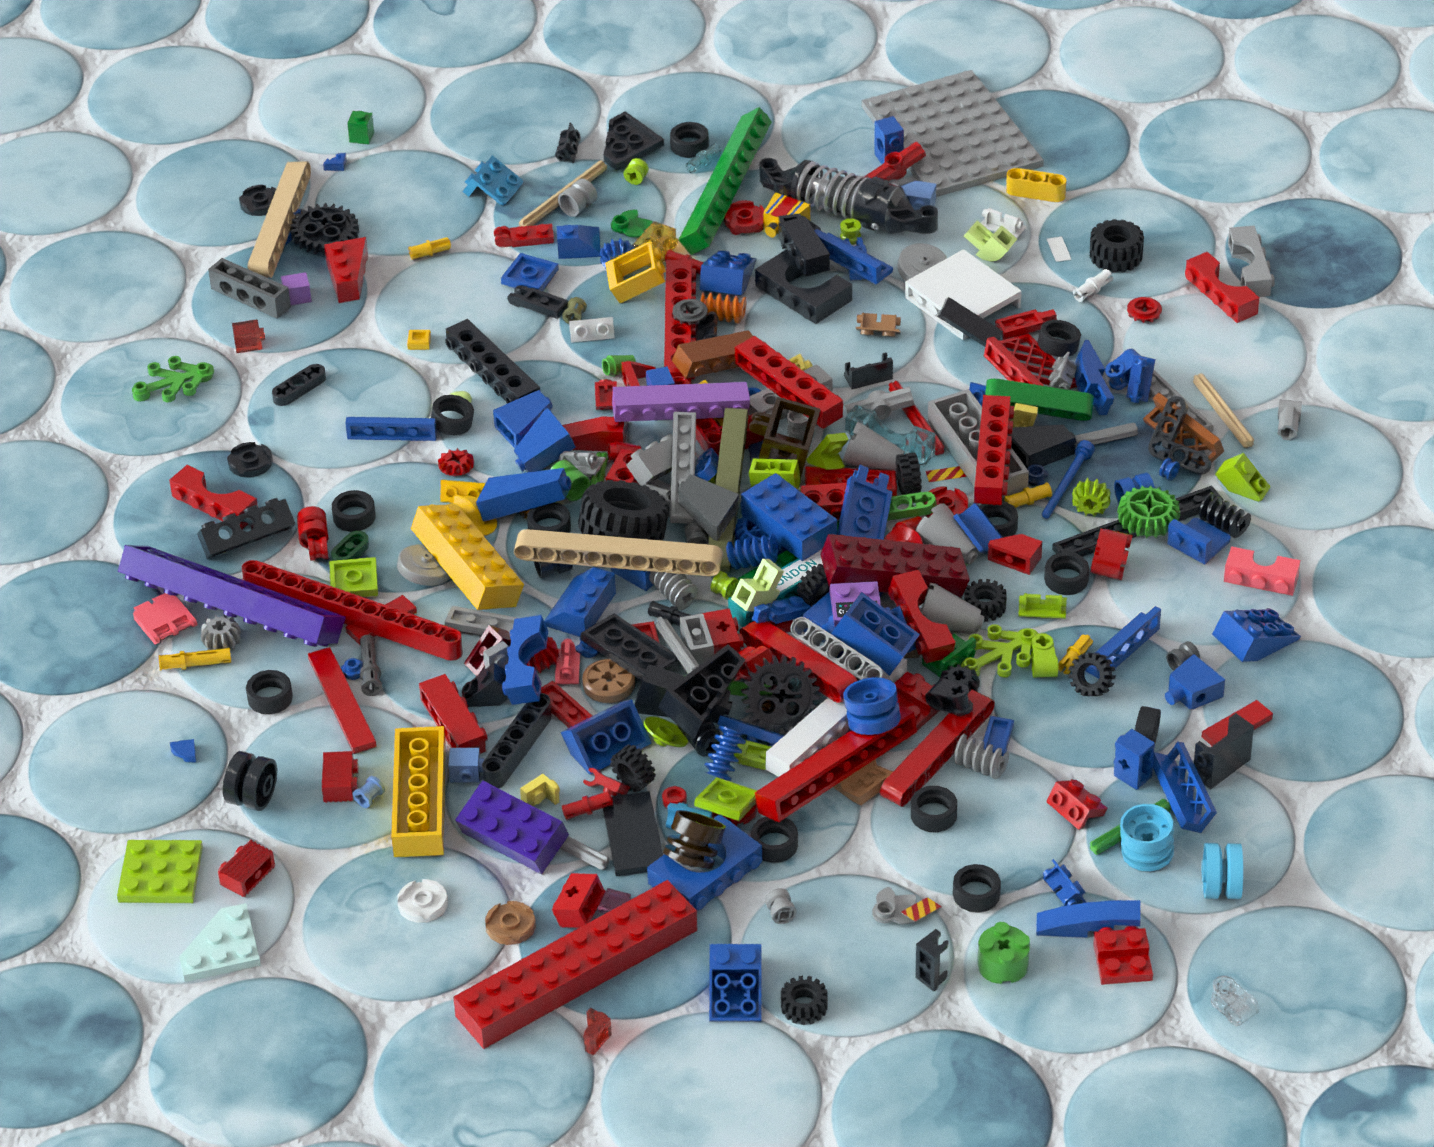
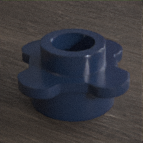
M1041 465L1029 466L1027 468L1029 471L1028 483L1037 486L1045 484L1044 479L1048 477V471Z

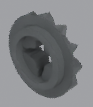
M695 299L682 300L673 307L674 319L680 321L681 324H699L700 320H705L708 314L707 306Z

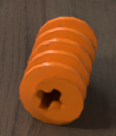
M704 292L702 293L700 301L707 306L708 313L713 311L718 315V321H723L725 318L730 323L734 318L735 323L739 324L744 318L747 304L746 297H743L742 301L739 302L738 296H735L733 301H730L729 295H726L725 299L722 300L720 293H718L716 299H713L712 292L709 293L707 298H705Z

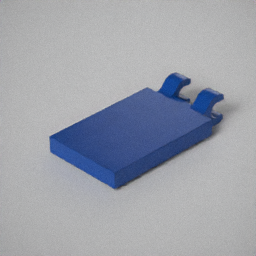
M859 465V469L854 470L853 476H850L847 480L837 535L884 540L892 491L886 489L889 475L880 473L879 479L875 478L872 484L866 482L868 467Z

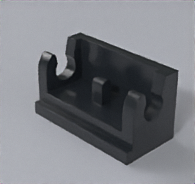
M887 352L882 353L881 362L869 363L866 366L854 368L850 367V362L845 363L844 377L852 390L893 379V360L891 357L887 358Z
M937 929L916 943L915 978L932 991H936L938 985L945 981L948 975V971H944L940 975V954L948 948V940L938 945L941 932Z

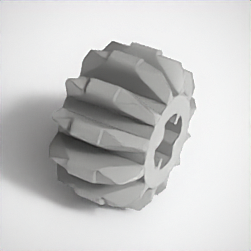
M215 615L214 619H207L206 623L202 624L201 641L207 647V650L235 649V645L240 643L241 630L234 617L227 618L226 615L217 617Z

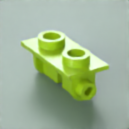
M1024 593V595H1019L1018 616L1066 619L1067 597H1062V595H1046L1044 600L1041 599V594Z

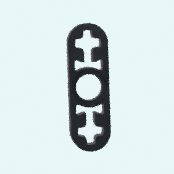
M311 364L272 389L274 404L286 406L322 384L326 380L325 367L321 364ZM298 383H303V384H304V385H302V386H294L295 384H298Z

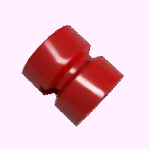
M315 506L305 507L300 510L297 515L299 543L302 547L309 549L308 538L317 540L326 536L328 542L325 511Z

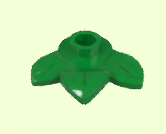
M637 209L627 210L613 217L611 229L620 234L624 233L628 237L639 238L645 236V231L652 226L653 221L639 218Z

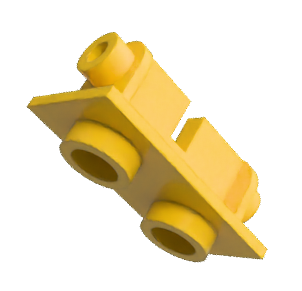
M441 480L440 502L454 503L456 495L478 498L486 483Z

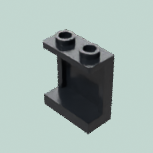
M1236 713L1229 718L1227 736L1212 747H1208L1201 741L1195 744L1194 765L1203 784L1209 789L1214 788L1251 760L1254 725Z

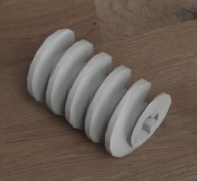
M651 571L649 575L651 583L680 611L689 607L697 595L698 588L692 584L690 579H687L685 574Z
M963 734L954 752L956 764H964L965 768H973L975 772L981 771L983 775H990L993 779L999 778L1007 767L1009 752L1001 756L1002 749L997 748L995 753H993V745L991 744L985 750L984 741H980L975 746L976 739L973 737L967 743V735Z

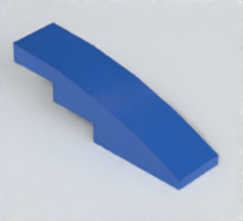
M1141 900L1086 902L1038 912L1036 936L1088 938V931H1099L1104 927H1110L1114 931V925L1140 926Z

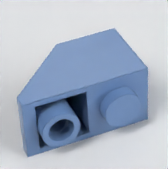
M913 181L900 186L905 190L907 199L914 210H918L925 205L934 206L936 202L935 183Z

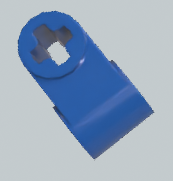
M1134 349L1125 350L1122 355L1108 363L1105 367V373L1110 378L1109 385L1112 389L1122 390L1128 385L1134 354L1141 356Z

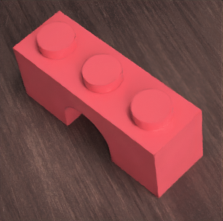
M1231 546L1225 564L1224 582L1293 596L1299 578L1301 560L1277 556L1274 564L1261 566L1254 562V551Z

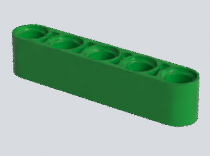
M996 378L986 381L985 395L1011 396L1010 406L1015 407L1016 403L1038 407L1037 414L1079 421L1092 419L1094 399L1092 394Z

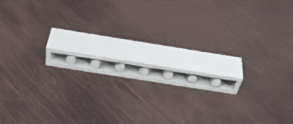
M905 658L900 661L889 676L893 683L907 672V660ZM830 698L825 699L766 752V770L779 777L837 740L840 736L845 735L849 730L845 702L836 703Z

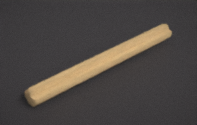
M598 161L521 219L519 226H533L559 206L558 196L569 187L571 188L572 184L579 179H586L589 182L593 181L605 172L607 165L604 161Z

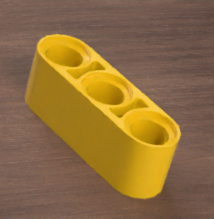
M1012 168L1007 171L1006 192L1017 197L1061 202L1066 198V177L1060 174Z

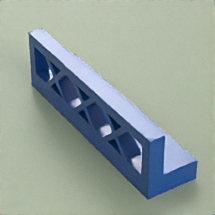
M819 229L815 230L830 253V260L876 285L893 273L892 266L829 232L826 234Z
M346 417L345 422L347 439L436 441L438 432L435 418Z
M1155 606L1147 614L1140 612L1095 653L1107 656L1106 660L1112 661L1110 666L1116 669L1160 629L1161 609ZM1091 665L1085 670L1099 679L1100 673L1097 667Z
M1178 741L1168 755L1154 752L1153 769L1181 829L1202 833L1217 811L1185 744ZM1180 754V762L1178 766L1175 759ZM1186 770H1188L1189 773L1187 783L1185 782ZM1194 787L1197 789L1196 801L1193 799ZM1204 805L1207 812L1202 817V806Z

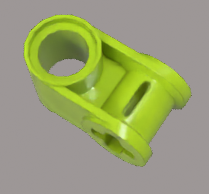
M1045 633L1036 634L1032 638L1033 650L1031 651L1033 678L1058 677V659L1055 654L1053 638Z

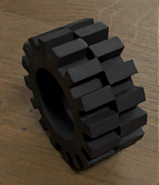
M915 452L896 455V473L901 495L919 493L922 489L920 464H918L919 460Z
M818 564L817 567L814 565L811 567V571L807 570L805 572L807 575L805 577L802 576L800 578L802 582H798L797 585L799 587L797 589L798 596L811 607L830 591L822 564Z
M978 579V583L973 581L971 586L967 585L964 591V601L981 610L980 615L984 616V622H988L989 618L994 621L996 616L1000 618L1002 613L1006 611V589H1003L1004 586L1002 584L998 585V582L995 580L993 583H990V579H986V582ZM980 599H990L992 601L983 602Z
M1085 653V655L1077 656L1079 659L1073 660L1074 666L1069 667L1072 674H1068V678L1073 679V682H1070L1071 687H1076L1074 690L1077 693L1091 697L1101 696L1103 693L1110 691L1108 688L1114 685L1111 681L1116 679V675H1112V672L1116 670L1115 667L1110 666L1112 661L1106 660L1107 656L1100 655V653ZM1091 665L1097 667L1100 673L1099 680L1095 684H1090L1085 679V670Z
M629 744L611 758L612 762L610 765L613 767V773L617 774V780L620 779L621 783L630 786L629 790H633V792L641 791L656 777L654 773L655 768L651 766L653 764L652 761L647 760L648 756L646 753L642 754V750L640 748L636 749L635 745L631 746Z
M798 976L799 980L797 981L793 977L790 979V983L786 982L784 988L781 989V1009L783 1015L785 1014L787 1020L792 1018V1023L797 1024L798 1020L801 1021V1025H805V1021L814 1024V1019L820 1021L822 1015L825 1016L826 1009L828 1008V992L825 989L824 983L820 984V980L817 978L812 981V976H807V980H804L803 976ZM800 997L813 999L812 1002L806 1004L798 1003L795 1000Z

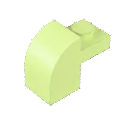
M978 220L964 235L969 242L979 249L976 256L986 261L1001 259L1017 240L1002 225L993 234Z
M762 559L754 578L740 579L731 599L746 611H754V607L758 605L772 603L781 592L776 587L784 571L770 559Z

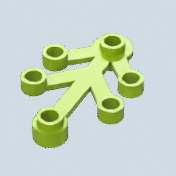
M992 624L987 629L989 639L1012 641L1008 643L983 640L979 634L970 635L969 639L971 637L976 639L975 650L986 649L993 651L977 659L966 658L962 662L961 667L968 665L969 669L976 670V674L979 676L981 667L1002 657L1001 662L997 665V674L1003 678L1009 677L1012 673L1011 660L1013 651L1021 648V652L1016 656V664L1022 668L1028 667L1031 663L1030 650L1033 649L1032 638L1039 633L1031 628H1024L1018 632L1005 631L999 625Z

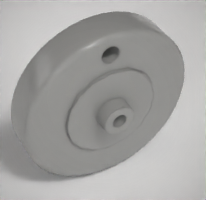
M925 243L912 244L904 248L900 253L897 263L898 272L907 281L947 259V256L935 246Z
M424 544L408 546L399 553L397 569L407 580L420 585L434 586L445 583L450 579V576Z

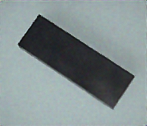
M950 297L945 299L937 316L984 347L986 346L987 338L995 337L999 341L1003 332Z

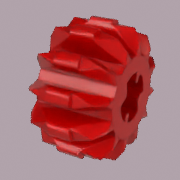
M548 637L546 649L536 653L528 661L527 666L534 667L536 671L538 670L541 673L543 669L550 670V665L557 664L556 659L560 657L559 650L552 637Z

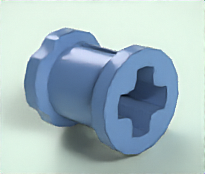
M369 776L366 779V784L353 792V798L361 807H370L372 800L385 792V787L378 778Z

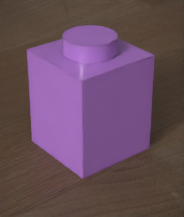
M306 272L281 276L282 285L289 288L291 305L312 302Z

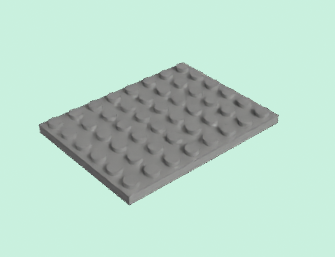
M972 70L862 100V108L874 124L877 120L895 117L904 129V149L916 141L922 146L926 156L908 169L917 181L935 183L936 197L1007 177V171L1012 168L1033 170L1043 167V158Z

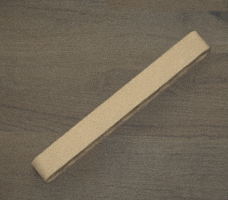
M309 161L286 163L248 261L249 270L267 278L273 277L291 230L292 219H295L294 212L299 209L310 180L311 167Z
M525 529L518 533L514 555L524 561L715 576L720 571L723 551L718 546Z

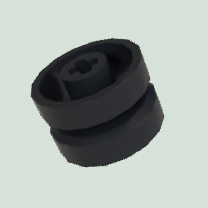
M245 751L235 753L228 764L223 780L222 792L226 803L237 806L244 804L246 808L256 811H262L266 808L276 786L278 772L276 761L264 756L256 758L253 753Z

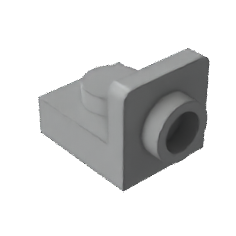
M501 641L483 651L485 669L493 663L505 669L509 659L507 653L508 645Z

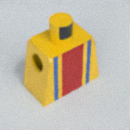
M775 193L764 211L765 233L769 237H775L779 234L778 216L801 214L811 221L810 204Z

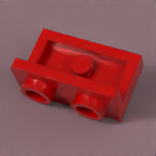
M1074 779L1056 781L1047 799V803L1077 829H1083L1088 818L1104 816L1108 809L1100 802L1101 799L1098 796L1089 793L1081 782Z

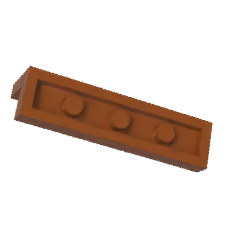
M1157 393L1153 397L1156 407L1143 418L1144 422L1154 430L1158 423H1155L1153 419L1158 414H1162L1168 401L1161 393ZM1173 404L1172 408L1175 409V412L1177 409H1180L1178 406ZM1168 414V417H1172V418L1175 419V420L1178 419V418H1176V417L1174 416V414H1173V416H1171L1170 414ZM1186 414L1175 443L1185 446L1184 439L1194 438L1195 445L1186 447L1197 451H1211L1212 453L1208 457L1211 463L1214 462L1224 452L1220 439ZM1166 422L1163 425V428H1165L1163 432L1169 433V427H1174V424ZM1203 459L1201 461L1194 460L1200 466H1205Z

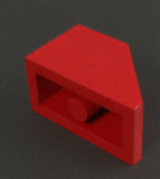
M1024 534L990 540L988 543L989 561L1028 575L1031 574L1042 558V541Z

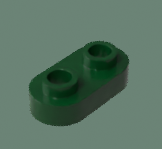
M363 531L350 532L332 549V561L357 559L369 547L368 535Z

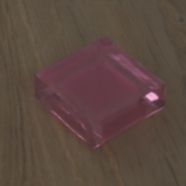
M607 888L598 906V912L607 913L631 900V894Z

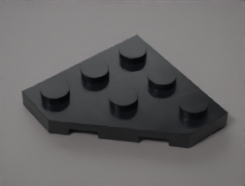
M625 111L609 119V129L603 153L604 162L617 171L629 165L632 159H640L663 147L664 138Z

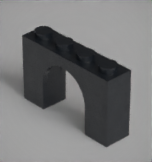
M787 249L755 269L756 287L814 324L819 323L852 301V284L839 275H835L814 288H799L791 285L790 282L804 273L801 269L797 268L795 259L789 256Z

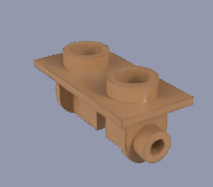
M863 312L861 315L857 314V323H861V326L856 327V330L861 331L860 334L873 335L874 332H882V336L895 337V333L901 332L899 329H896V326L901 325V317H897V315L881 314V322H877V314Z

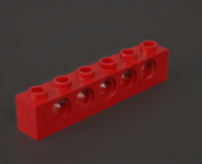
M753 336L735 346V364L780 398L819 408L820 413L817 420L819 427L824 429L843 418L844 404L838 395H835L826 386L820 384L810 374L805 373L795 363L790 362L780 352L775 351L766 342Z
M983 395L974 486V503L1002 505V496H1007L1008 482H1004V480L1009 479V467L1005 465H1010L1011 451H1007V449L1011 450L1012 436H1008V434L1013 433V421H1009V419H1014V406H1010L1011 396Z

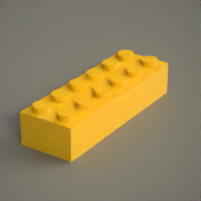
M453 503L418 506L411 530L477 610L516 607L524 583L462 511L460 506Z
M444 726L395 728L391 832L394 857L444 855L446 768Z

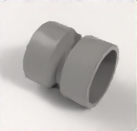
M579 179L572 184L571 188H567L558 196V203L567 215L575 217L596 201L597 192L588 180Z

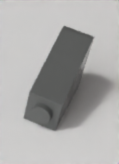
M691 474L678 487L679 504L712 539L718 541L739 510V494Z

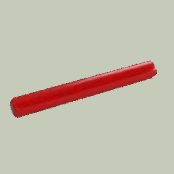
M898 381L889 383L890 392L903 388ZM916 405L902 408L933 454L937 456L943 454L945 446Z

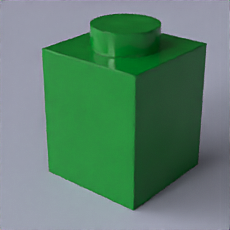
M352 111L347 122L349 143L369 145L374 134L373 114L371 112Z

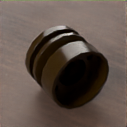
M677 810L671 828L681 835H669L667 841L670 844L665 845L663 853L677 862L690 867L712 869L715 860L711 857H716L718 851L710 846L709 843L721 844L726 826L715 819L698 813Z

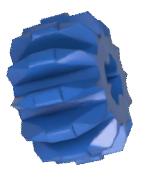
M621 237L618 241L612 239L611 243L604 242V248L600 249L601 264L606 269V262L635 248L629 240L623 241Z

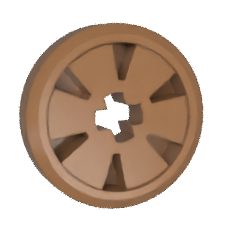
M602 659L590 664L582 676L584 692L591 699L602 703L621 701L627 698L635 688V676L610 659Z

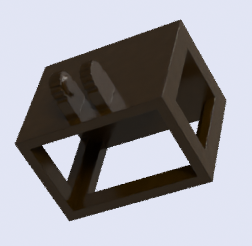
M777 397L772 414L764 412L753 413V421L750 423L749 429L753 433L764 436L759 459L798 460L801 480L820 409ZM783 409L809 416L803 440L777 433Z

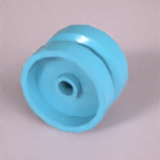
M1218 843L1204 844L1201 877L1205 899H1218L1221 895L1222 883L1224 884L1225 896L1228 899H1241L1243 891V851L1241 843H1227L1224 849V859H1222V851Z

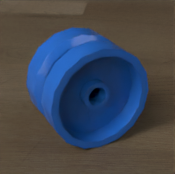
M876 677L861 679L849 685L843 692L848 726L853 732L865 735L880 734L893 729L899 724L901 715L899 703L897 702L896 685L891 680Z

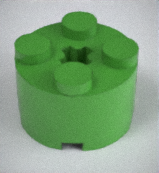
M997 922L993 927L985 930L978 941L977 964L980 974L988 981L996 984H1002V981H1011L1013 983L1022 979L1026 975L1029 965V936L1020 929L1009 926L1006 922Z

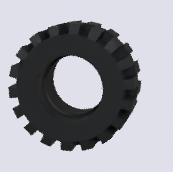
M1123 219L1105 220L1103 223H1098L1096 227H1093L1090 235L1089 256L1091 262L1096 264L1098 268L1107 269L1115 273L1117 271L1126 272V270L1134 269V267L1140 265L1143 259V231L1140 230L1138 225Z

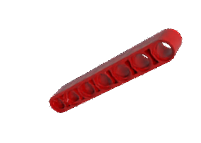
M753 621L739 630V633L742 634L743 642L747 646L754 648L764 646L771 650L778 661H780L782 654L786 656L787 662H789L792 656L796 658V665L803 661L805 663L803 670L809 667L812 670L809 676L817 678L812 685H818L820 689L817 691L836 703L844 701L843 692L849 685L857 681L850 672L768 621L763 623Z
M971 690L968 693V698L973 703V710L964 716H956L949 713L887 777L881 786L880 796L904 807L911 800L914 793L922 788L953 756L960 737L966 734L968 740L987 720L994 709L995 701L975 690Z

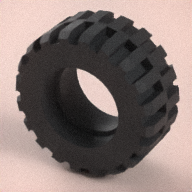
M624 480L600 481L592 484L584 491L578 525L582 534L663 541L669 516V505L665 498L659 495V492L650 490L645 485L641 486L638 483H629Z

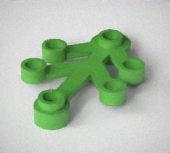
M179 356L170 357L168 364L171 370L180 369L187 371L180 373L162 369L159 363L152 362L147 366L148 374L153 377H164L165 379L149 384L142 381L136 382L132 388L133 399L140 402L146 401L150 398L151 391L170 386V388L162 390L164 402H173L176 399L175 395L181 387H183L184 395L192 396L196 393V389L201 382H207L212 379L214 367L206 362L194 365L181 362Z

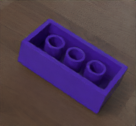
M483 780L455 819L463 834L541 875L569 836L561 820Z

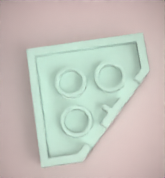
M246 903L221 908L179 956L185 982L261 966Z

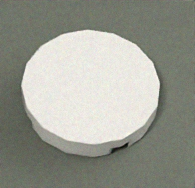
M422 879V882H409L398 894V909L401 915L407 920L416 923H427L436 920L444 914L448 907V896L445 888L433 880Z

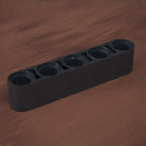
M540 693L539 701L529 702L523 706L482 763L485 782L497 788L503 787L549 724L552 714L551 701L547 694Z

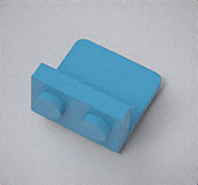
M492 155L486 163L482 161L474 170L477 173L476 175L471 173L464 182L467 186L462 192L469 197L479 187L496 202L504 206L523 184V180Z

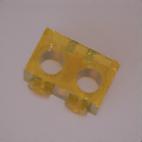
M654 221L634 242L633 247L637 248L651 241L655 248L659 247L663 254L661 261L663 262L667 251L670 249L674 250L678 244L676 228Z

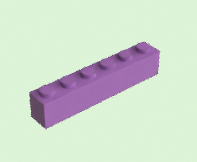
M747 382L613 387L612 407L615 422L673 420L674 412H696V419L724 418L725 408L748 409L749 416L750 398Z

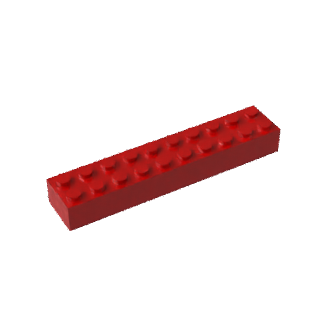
M666 880L453 996L455 1017L479 1045L485 1049L698 931L697 910Z

